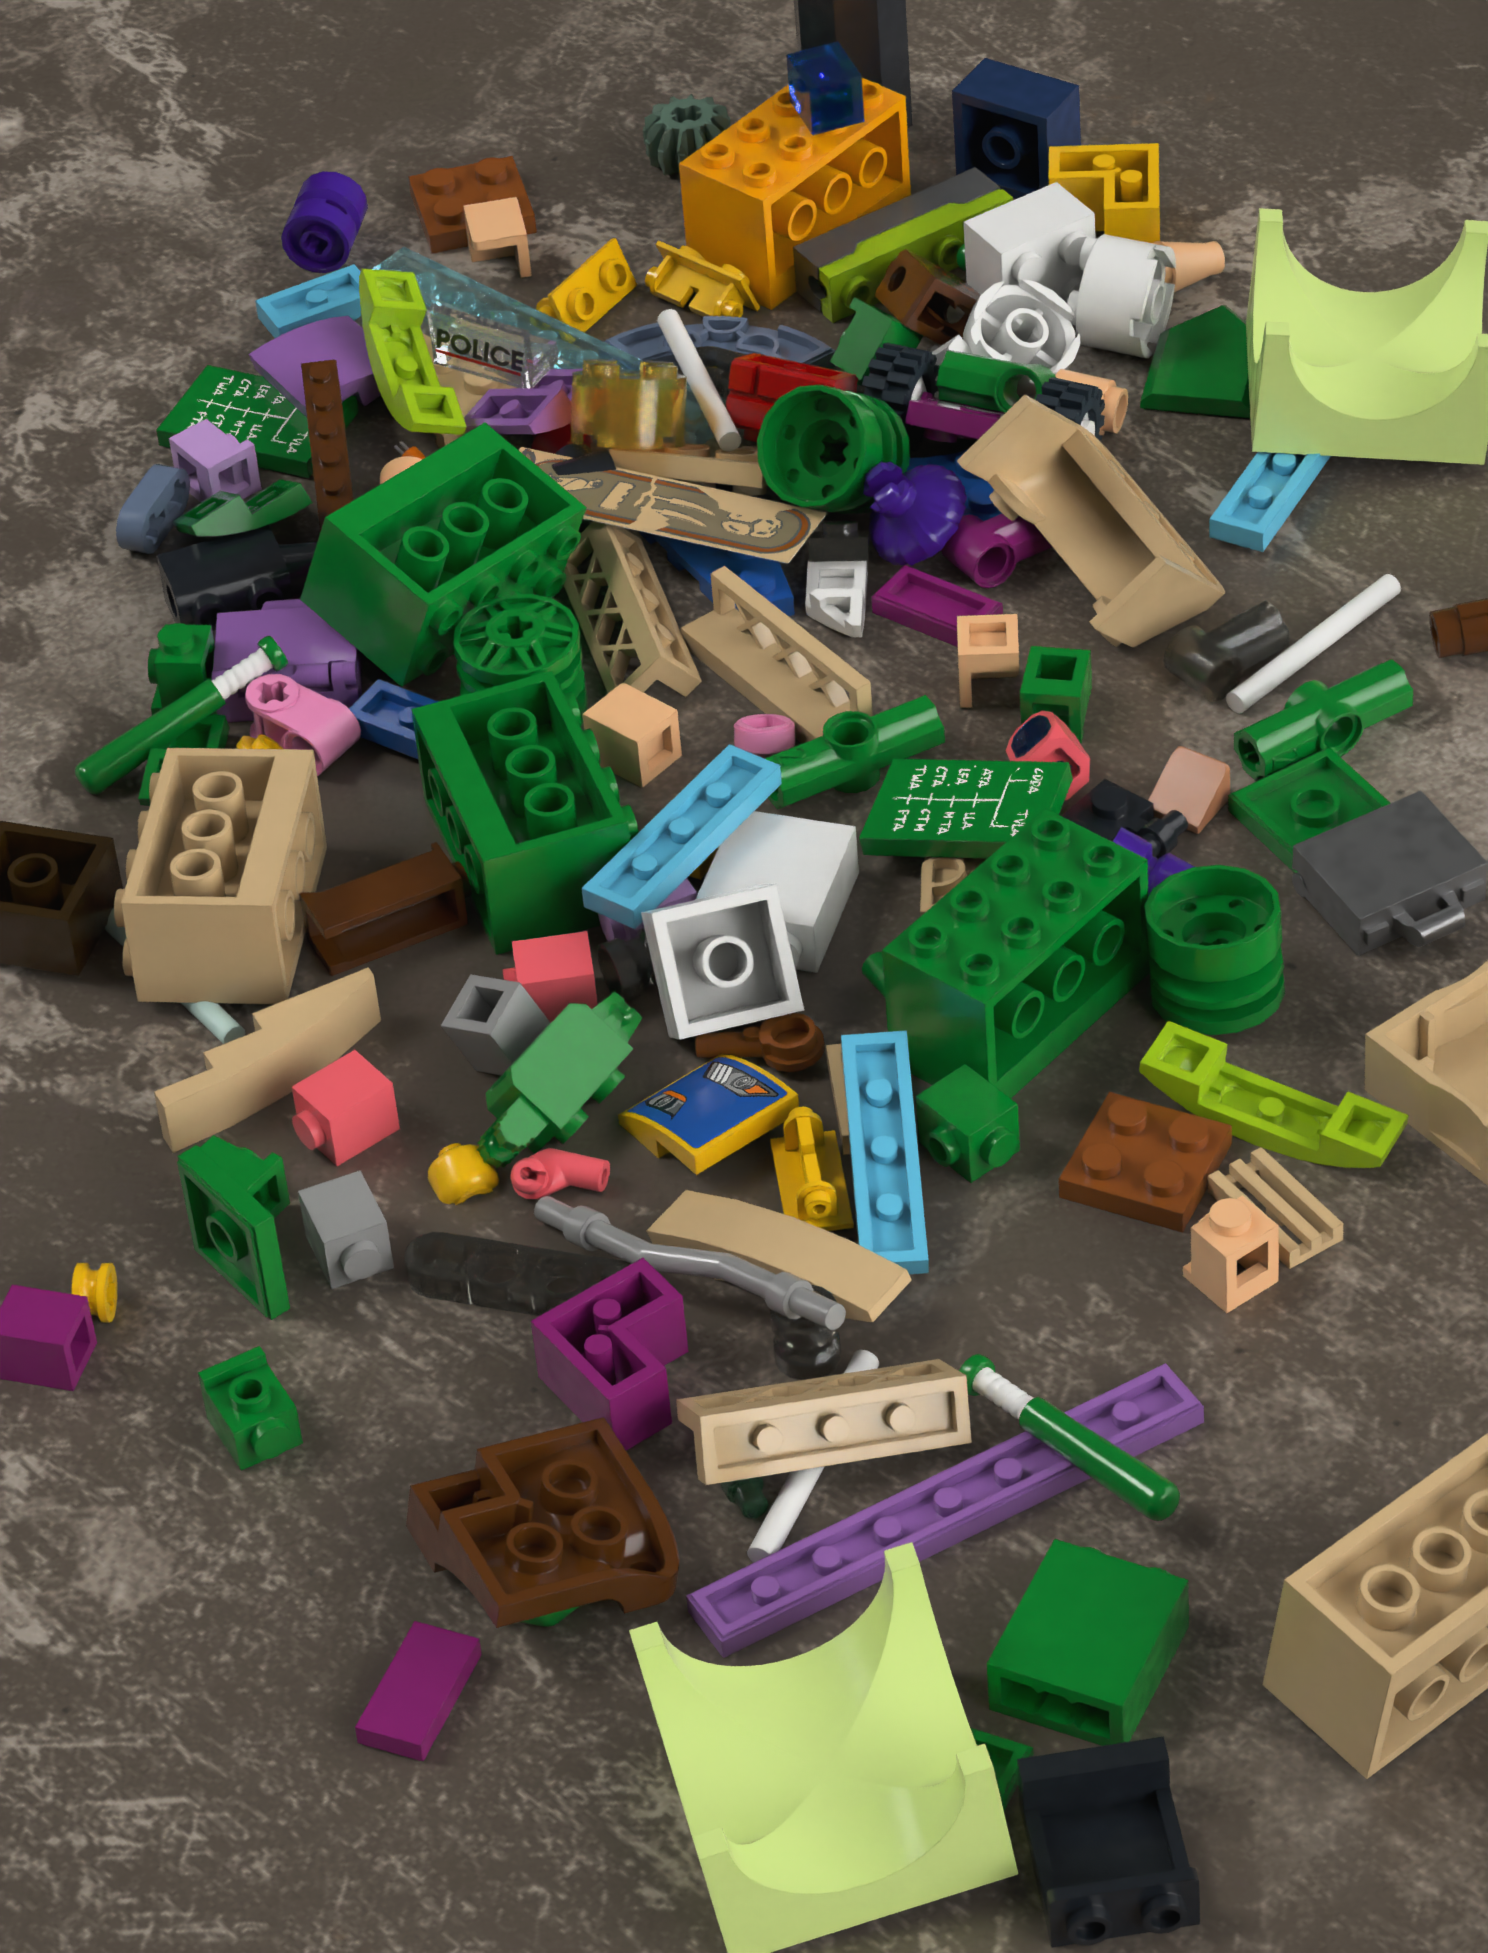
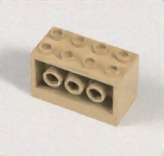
M167 748L160 773H152L150 778L149 810L141 811L139 815L137 849H130L127 855L125 889H118L115 894V923L117 927H125L127 937L123 946L124 974L126 976H133L138 1002L197 1003L207 1001L232 1004H277L289 998L306 932L299 893L316 892L327 850L314 750Z
M1488 1433L1284 1579L1262 1685L1366 1779L1488 1689Z

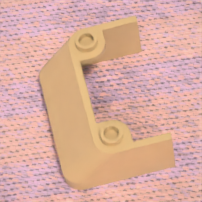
M1027 395L1022 396L957 460L964 470L984 479L992 486L994 491L989 495V498L1002 514L1011 521L1020 516L1036 526L1097 600L1093 604L1097 615L1089 622L1115 647L1124 643L1134 648L1208 610L1225 594L1223 586L1111 452L1087 429Z

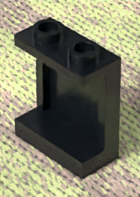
M1164 1736L1017 1759L1019 1806L1051 1948L1072 1944L1093 1945L1105 1939L1148 1932L1163 1934L1175 1931L1180 1927L1200 1924L1199 1879L1196 1869L1189 1865L1170 1789V1764Z

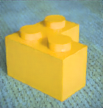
M1159 143L1049 146V185L1055 182L1059 183L1095 213V231H1104V234L1148 243L1160 241Z

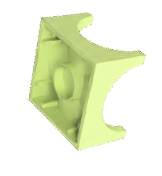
M1259 208L1246 319L1252 452L1320 454L1321 456L1484 465L1488 444V334H1482V309L1488 247V221L1465 220L1463 231L1454 250L1438 268L1424 278L1410 285L1389 291L1358 292L1335 287L1309 273L1297 261L1288 247L1283 233L1282 210Z
M912 1542L884 1551L885 1572L878 1593L865 1612L851 1626L825 1644L790 1659L755 1666L716 1665L692 1658L678 1650L666 1639L658 1622L629 1630L727 1953H771L1018 1875L994 1767L986 1745L981 1744L977 1746L944 1651L921 1566Z

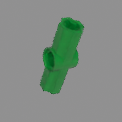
M1392 659L1330 688L1318 680L1305 682L1290 695L1283 710L1235 732L1234 750L1241 761L1243 770L1254 780L1266 777L1328 747L1342 757L1358 743L1363 734V729L1413 706V688L1406 678L1405 670Z
M924 695L871 717L858 711H846L830 717L823 726V736L765 758L779 764L781 770L782 784L768 797L769 801L778 810L831 788L844 793L867 791L879 781L880 769L891 765L893 759H906L945 743V730L937 713L936 706Z

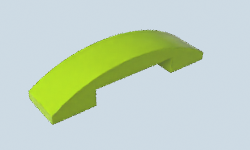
M362 268L359 275V295L366 348L376 384L391 415L403 428L410 432L464 435L467 426L454 388L440 386L421 330V324L427 309L415 274L413 272Z
M1171 1021L1166 1023L1140 1061L1139 1072L1159 1090L1194 1115L1232 1125V1136L1255 1146L1302 1161L1344 1168L1381 1167L1408 1122L1409 1115L1349 1091L1339 1106H1336L1227 1063L1226 1053L1228 1044Z

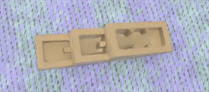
M369 967L252 1013L255 1032L203 1052L207 1071L154 1091L163 1138L171 1151L175 1153L230 1128L290 1094L293 1085L339 1059L381 1021L374 974Z
M685 1190L646 1230L653 1244L731 1253L774 1274L789 1272L808 1281L812 1285L813 1292L843 1305L846 1310V1319L874 1322L911 1281L907 1269L846 1238L795 1217L736 1199Z

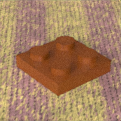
M513 156L485 158L478 163L448 169L434 168L423 174L408 176L411 197L432 254L468 247L464 205L517 197L527 235L537 233L535 214Z
M1109 1092L1058 1179L1059 1198L1183 1233L1208 1188V1175L1218 1170L1232 1145V1125Z

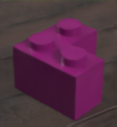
M644 1258L630 1264L531 1321L538 1377L582 1422L604 1417L625 1450L630 1449L672 1424L665 1365L689 1352L683 1296Z

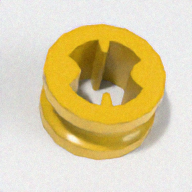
M77 1263L72 1277L71 1294L86 1296L91 1315L98 1316L99 1320L105 1323L112 1322L116 1312L117 1275L113 1263H102L98 1270H92L88 1263Z

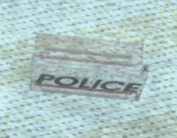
M433 303L427 309L434 364L517 388H534L559 360L557 342L532 335L529 330Z

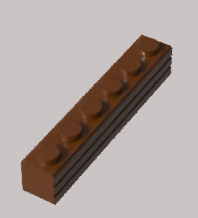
M334 359L301 363L320 533L326 516L354 500L337 362Z

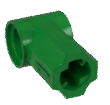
M948 350L942 364L939 366L936 386L938 387V399L1001 411L1005 414L1019 400L1017 385L1024 375L1034 382L1036 387L1035 399L1037 394H1042V385L1045 382H1049V378H1056V376L1048 367L1041 364H1021Z

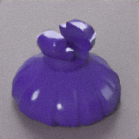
M879 462L866 473L863 494L867 497H874L875 501L870 506L872 511L868 530L875 550L885 561L893 565L903 566L909 564L912 566L937 554L958 530L966 508L967 495L962 481L953 471L947 470L944 466L928 464L925 466L919 465L902 473V469L892 462Z

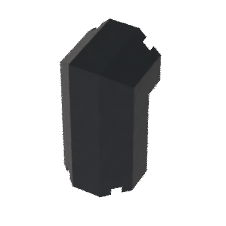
M794 0L799 76L822 60L900 93L906 97L907 129L911 127L913 123L906 0Z

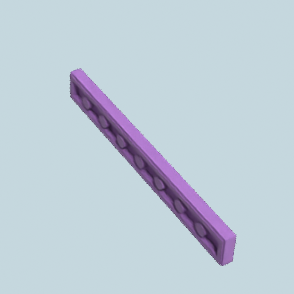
M1166 1363L1064 1412L1134 1457L1204 1423V1406ZM1025 1431L686 1595L688 1612L720 1655L725 1658L882 1581L885 1572V1550L912 1542L920 1562L1091 1477Z

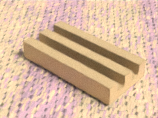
M1262 1147L1251 1152V1162L1245 1164L1241 1159L1230 1163L1229 1174L1223 1175L1217 1170L1208 1175V1192L1217 1201L1226 1198L1237 1199L1243 1195L1253 1203L1239 1190L1244 1187L1266 1207V1214L1279 1226L1285 1225L1303 1242L1298 1245L1279 1227V1260L1289 1269L1343 1240V1223Z

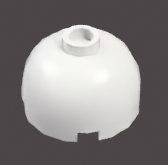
M1021 280L1019 285L1009 284L1002 286L1004 283L1002 281L993 284L980 295L972 308L963 332V339L970 347L972 354L1021 364H1041L1048 367L1055 375L1060 369H1069L1080 346V333L1075 338V330L1071 324L1075 316L1070 306L1053 290L1029 280ZM1024 375L1019 380L1017 385L1018 396L1036 393L1034 382L1028 376Z

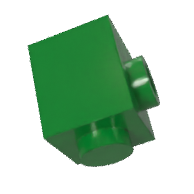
M966 1064L916 1095L919 1143L928 1149L936 1162L944 1167L950 1166L970 1183L993 1168L1004 1165L1014 1154L1020 1151L1018 1104Z

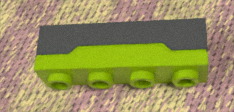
M974 167L794 246L796 292L820 313L823 312V315L832 323L856 313L855 310L849 308L854 297L870 305L880 302L875 297L876 289L885 277L890 263L904 249L914 252L947 271L958 268L957 252L965 243L964 221L1011 202L1013 197L1003 189L1000 190V186Z

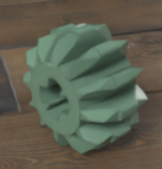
M690 94L687 99L680 100L670 97L669 104L653 105L652 114L645 117V127H643L644 144L650 165L662 168L664 175L679 173L680 162L731 126V119L728 116L726 106L715 105L713 97L698 100L694 98L693 94Z

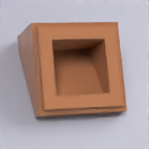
M1178 746L1170 756L1148 800L1154 803V817L1162 819L1171 810H1177L1185 816L1188 822L1186 830L1199 834L1228 802V795L1230 794L1229 765L1186 747Z

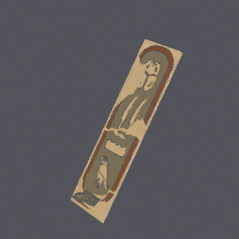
M525 447L519 449L522 454L587 507L583 519L788 564L827 514L822 511L616 467V470L557 475L552 468V464L571 459V457Z

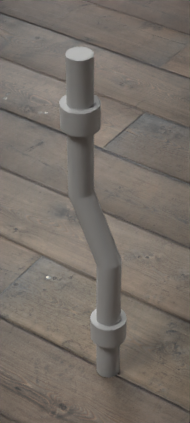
M550 1196L540 1198L535 1205L534 1215L539 1221L562 1231L566 1240L587 1251L601 1249L630 1264L644 1258L659 1272L722 1279L765 1299L767 1307L789 1319L804 1317L829 1330L838 1329L845 1320L846 1310L843 1305L813 1292L812 1285L808 1281L789 1272L774 1274L731 1253L651 1244L610 1225L606 1215L588 1206L580 1205L574 1208Z

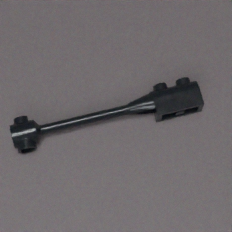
M572 443L562 447L556 454L571 457V459L552 464V468L557 475L616 470L614 461L606 449L593 452L589 446L582 443ZM269 525L254 530L226 535L157 555L165 602L175 623L212 625V631L216 630L217 613L239 612L251 609L252 611L262 610L263 604L266 601L292 598L294 593L304 588L317 542L278 545Z

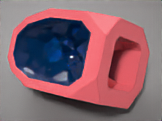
M1040 711L1033 714L1015 730L1009 739L1005 751L1010 761L1069 762L1073 780L1064 801L1069 800L1089 782L1090 756L1083 749L1074 733L1054 713Z

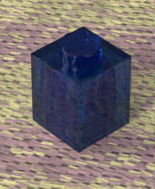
M838 41L786 55L790 102L812 135L864 122L862 75Z

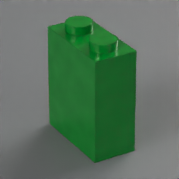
M1054 1539L986 1663L989 1710L1101 1746L1130 1742L1189 1628L1188 1579L1172 1575L1161 1568L1145 1567L1106 1555L1092 1547H1080Z

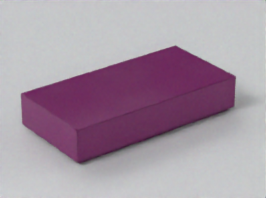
M904 565L871 597L872 613L958 647L957 616L1003 614V603L907 565Z
M414 1621L355 1726L357 1742L424 1762L482 1655L480 1639Z

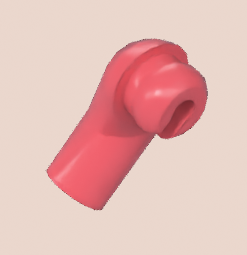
M547 1148L517 1161L511 1170L510 1179L515 1192L525 1199L539 1200L544 1196H549L569 1186L603 1192L609 1180L610 1163L608 1160Z

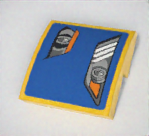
M720 1054L620 1113L618 1119L619 1124L657 1158L670 1152L697 1175L785 1122L790 1111L799 1107V1098L794 1090L761 1067L739 1057Z

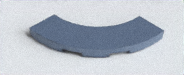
M703 316V324L684 325L704 366L731 367L734 358L757 353L828 369L837 367L830 362L836 350L804 332L784 325H780L777 331L749 325L748 318L731 316ZM658 322L620 333L602 342L604 358L636 383L663 372L681 369Z

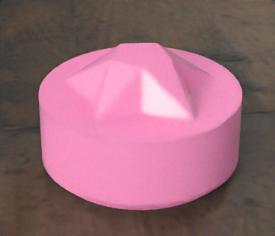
M757 714L743 717L734 724V746L765 759L795 746V724L790 718L776 714Z

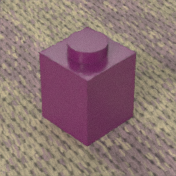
M11 1285L0 1307V1379L74 1391L97 1344L88 1298L86 1296Z

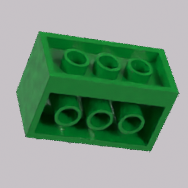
M484 422L326 516L300 600L403 687L422 674L429 676L435 673L448 657L455 654L453 642L456 626L467 612L481 603L501 596L515 594H534L553 598L566 581L567 575L564 573L570 554L580 542L581 534L578 531L587 507Z
M553 671L411 709L425 803L453 863L459 861L467 873L472 890L469 898L495 954L512 951V941L570 934L600 926L598 913L584 907L582 887L633 839L639 831L631 806L629 804L620 806L619 789L611 767L601 768L600 753L593 731L590 728L586 730L581 729L580 710L573 692L563 693Z
M1045 808L882 949L888 1032L907 1031L911 1074L933 1085L966 1064L1009 1098H1012L1150 973L1148 961L1150 955L1147 943L1144 906L1148 899V859Z

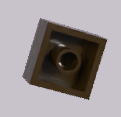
M0 821V964L76 976L80 975L108 923L109 915L114 908L116 891L123 889L113 838Z

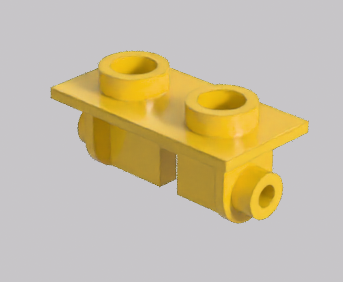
M616 238L609 240L547 295L548 297L541 299L537 303L534 319L539 327L544 330L563 328L569 343H574L637 286Z
M659 240L655 244L664 259L658 267L650 268L646 274L645 285L650 288L652 295L684 308L691 296L696 292L697 294L688 307L691 312L702 317H742L743 306L757 312L760 309L757 300L749 288V278L736 267L729 264H723L722 267L707 262L700 253L688 246L682 245L677 249Z
M808 1107L794 1108L790 1111L788 1118L783 1124L784 1137L770 1139L783 1214L795 1217L826 1231L854 1228L835 1130L824 1132L821 1117L814 1113L812 1109Z

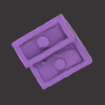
M349 316L332 317L298 327L265 343L248 354L255 370L306 417L301 363L336 360L342 402L353 395L357 396V400L365 407L381 396L370 365L363 328Z
M607 368L534 369L518 388L489 389L464 417L467 426L464 434L484 422L499 434H538L563 427L591 411L618 385Z

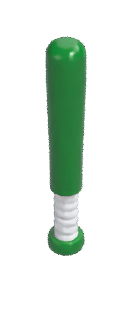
M271 636L262 638L257 643L259 649L255 653L250 654L248 658L241 660L239 664L234 665L232 669L225 671L223 675L216 677L215 680L211 681L208 678L179 699L88 756L75 768V775L81 786L90 794L101 793L148 760L150 748L163 749L200 721L226 704L225 700L239 689L244 688L246 684H249L270 669L277 672L286 667L288 660L279 645Z
M975 1354L962 1364L959 1371L966 1375L968 1395L985 1396L987 1400L994 1402L996 1406L1010 1413L1012 1417L1019 1419V1425L1022 1429L1046 1444L1147 1518L1154 1521H1162L1174 1513L1179 1504L1180 1492L1172 1481L1074 1420L1041 1397L1034 1398L1016 1385L1011 1384L1009 1380L995 1373V1365L988 1357Z

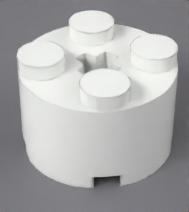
M1107 234L1101 235L1098 239L1087 237L1082 245L1079 260L1080 269L1084 270L1079 291L1073 290L1067 301L1075 316L1071 324L1076 325L1077 336L1080 333V344L1142 358H1150L1153 353L1147 347V343H1158L1160 333L1166 329L1172 307L1175 284L1165 283V266L1176 268L1173 249L1168 246Z

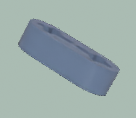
M154 464L147 471L125 501L117 519L116 537L122 549L146 554L154 553L173 528L174 524L172 521L180 517L187 506L190 493V478L185 469Z

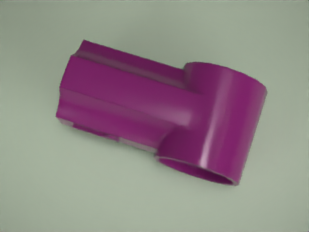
M969 514L962 516L958 530L941 551L947 560L977 585L989 589L1005 582L1012 574L1016 563L1050 549L1052 546L1034 524L1020 516L1011 521L1004 514H1000L983 521L978 516Z

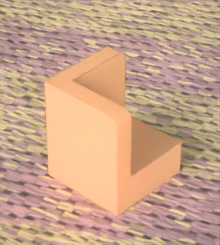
M517 197L464 205L468 247L472 262L515 255L520 277H531L527 233Z
M1017 614L957 616L960 708H972L971 679L1016 677L1019 675Z
M619 684L582 714L584 730L590 728L596 738L600 753V766H610L614 774L641 788L682 756L677 709L628 684Z

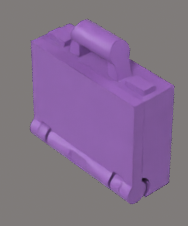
M300 599L266 601L263 604L262 610L217 613L212 680L223 675L225 671L232 669L234 665L248 658L250 654L255 653L259 649L257 643L262 638L271 636L283 651L288 664L280 671L276 672L270 669L261 676L267 674L288 676L296 683L327 698L338 700L348 708L362 696L363 653ZM246 684L244 688L239 689L235 694L230 695L225 700L226 704L217 710V715H226L228 722L254 721L253 711L248 708L245 699L246 688L249 684Z

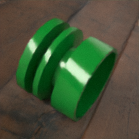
M820 384L799 386L779 397L764 416L757 438L759 467L766 484L782 500L805 508L826 510L845 515L865 514L872 511L870 506L875 503L874 497H867L863 494L866 480L865 475L873 466L879 462H892L902 469V473L907 471L910 463L909 437L900 416L885 401L865 394L843 391Z
M515 594L485 601L463 616L455 628L453 642L454 653L457 659V675L461 680L460 696L553 671L563 693L573 692L583 724L582 714L587 711L588 700L585 674L581 667L582 648L580 645L579 623L569 608L552 598L534 594Z
M1210 865L1192 867L1170 875L1152 889L1144 905L1147 943L1150 955L1148 958L1150 989L1153 1008L1166 1022L1171 1021L1206 1035L1230 1034L1257 1026L1278 1010L1285 995L1284 963L1281 950V908L1278 892L1266 878L1245 868Z

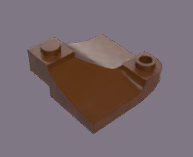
M604 1417L478 1448L474 1470L410 1485L406 1527L434 1573L443 1570L452 1572L475 1596L496 1628L608 1599L615 1600L625 1614L661 1604L667 1601L675 1592L680 1560L677 1543L670 1524L654 1493Z

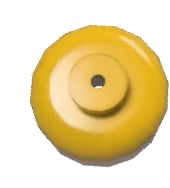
M450 1144L438 1153V1157L430 1165L428 1181L441 1202L457 1205L465 1202L472 1196L493 1192L492 1189L499 1184V1177L494 1166L484 1162L480 1152L477 1151L478 1145Z

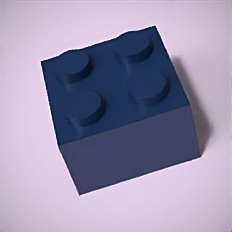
M984 58L952 90L956 175L976 167L1000 186V190L1003 189L1014 199H1018L1049 185V146L1081 145L1079 85Z

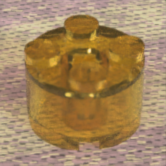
M583 359L582 371L572 372L570 442L583 445V434L593 435V439H597V447L663 449V437H671V443L675 448L684 447L687 376L677 374L678 367L674 366V362L640 361V371L620 370V365L617 364L616 360Z

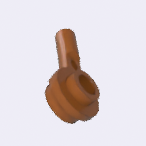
M791 1013L766 1019L760 1027H748L743 1032H710L697 1035L695 1048L698 1058H714L720 1054L739 1058L763 1057L767 1065L776 1070L798 1072L814 1065L822 1057L825 1051V1040L822 1031L810 1017L801 1013Z

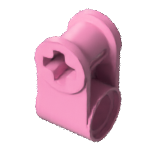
M282 674L263 675L251 681L246 688V703L254 715V722L250 726V737L256 739L259 734H263L276 741L283 749L314 750L317 776L323 773L361 738L359 722L347 706L338 700L327 698L296 683L288 676Z

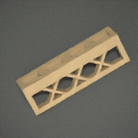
M593 521L581 533L579 544L569 556L564 573L567 575L564 587L607 693L622 683L628 684L644 693L656 680H659L687 697L702 680L642 540L623 527ZM593 552L587 573L579 574L577 567ZM601 586H608L602 608L594 609ZM623 621L616 645H608L615 623ZM638 657L641 665L623 681L630 658Z
M726 566L710 573L714 610L681 627V634L689 652L765 714H776L790 718L795 724V738L802 744L823 736L824 724L830 717L838 713L858 711L868 714L870 717L873 716L871 683L868 679Z
M940 1359L676 1399L678 1420L694 1431L698 1480L705 1485L972 1443L966 1375Z

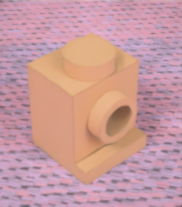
M1243 1195L1237 1199L1226 1198L1215 1202L1210 1208V1212L1191 1227V1262L1183 1266V1276L1225 1313H1229L1279 1281V1225ZM1237 1262L1247 1269L1237 1275Z

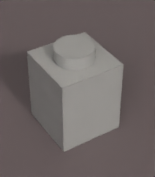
M470 974L441 1027L476 1071L502 1075L551 1022L520 982Z
M361 1170L298 1191L306 1238L331 1289L394 1268L387 1222Z

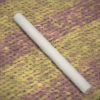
M673 309L664 310L659 314L657 322L720 448L724 451L737 449L741 444V437L679 314Z
M1391 574L1383 575L1226 695V701L1231 710L1238 714L1246 711L1393 599L1401 591L1398 580Z
M857 1350L843 1374L877 1369L879 1360L873 1353L867 1350ZM824 1467L789 1473L747 1551V1555L753 1563L781 1549Z

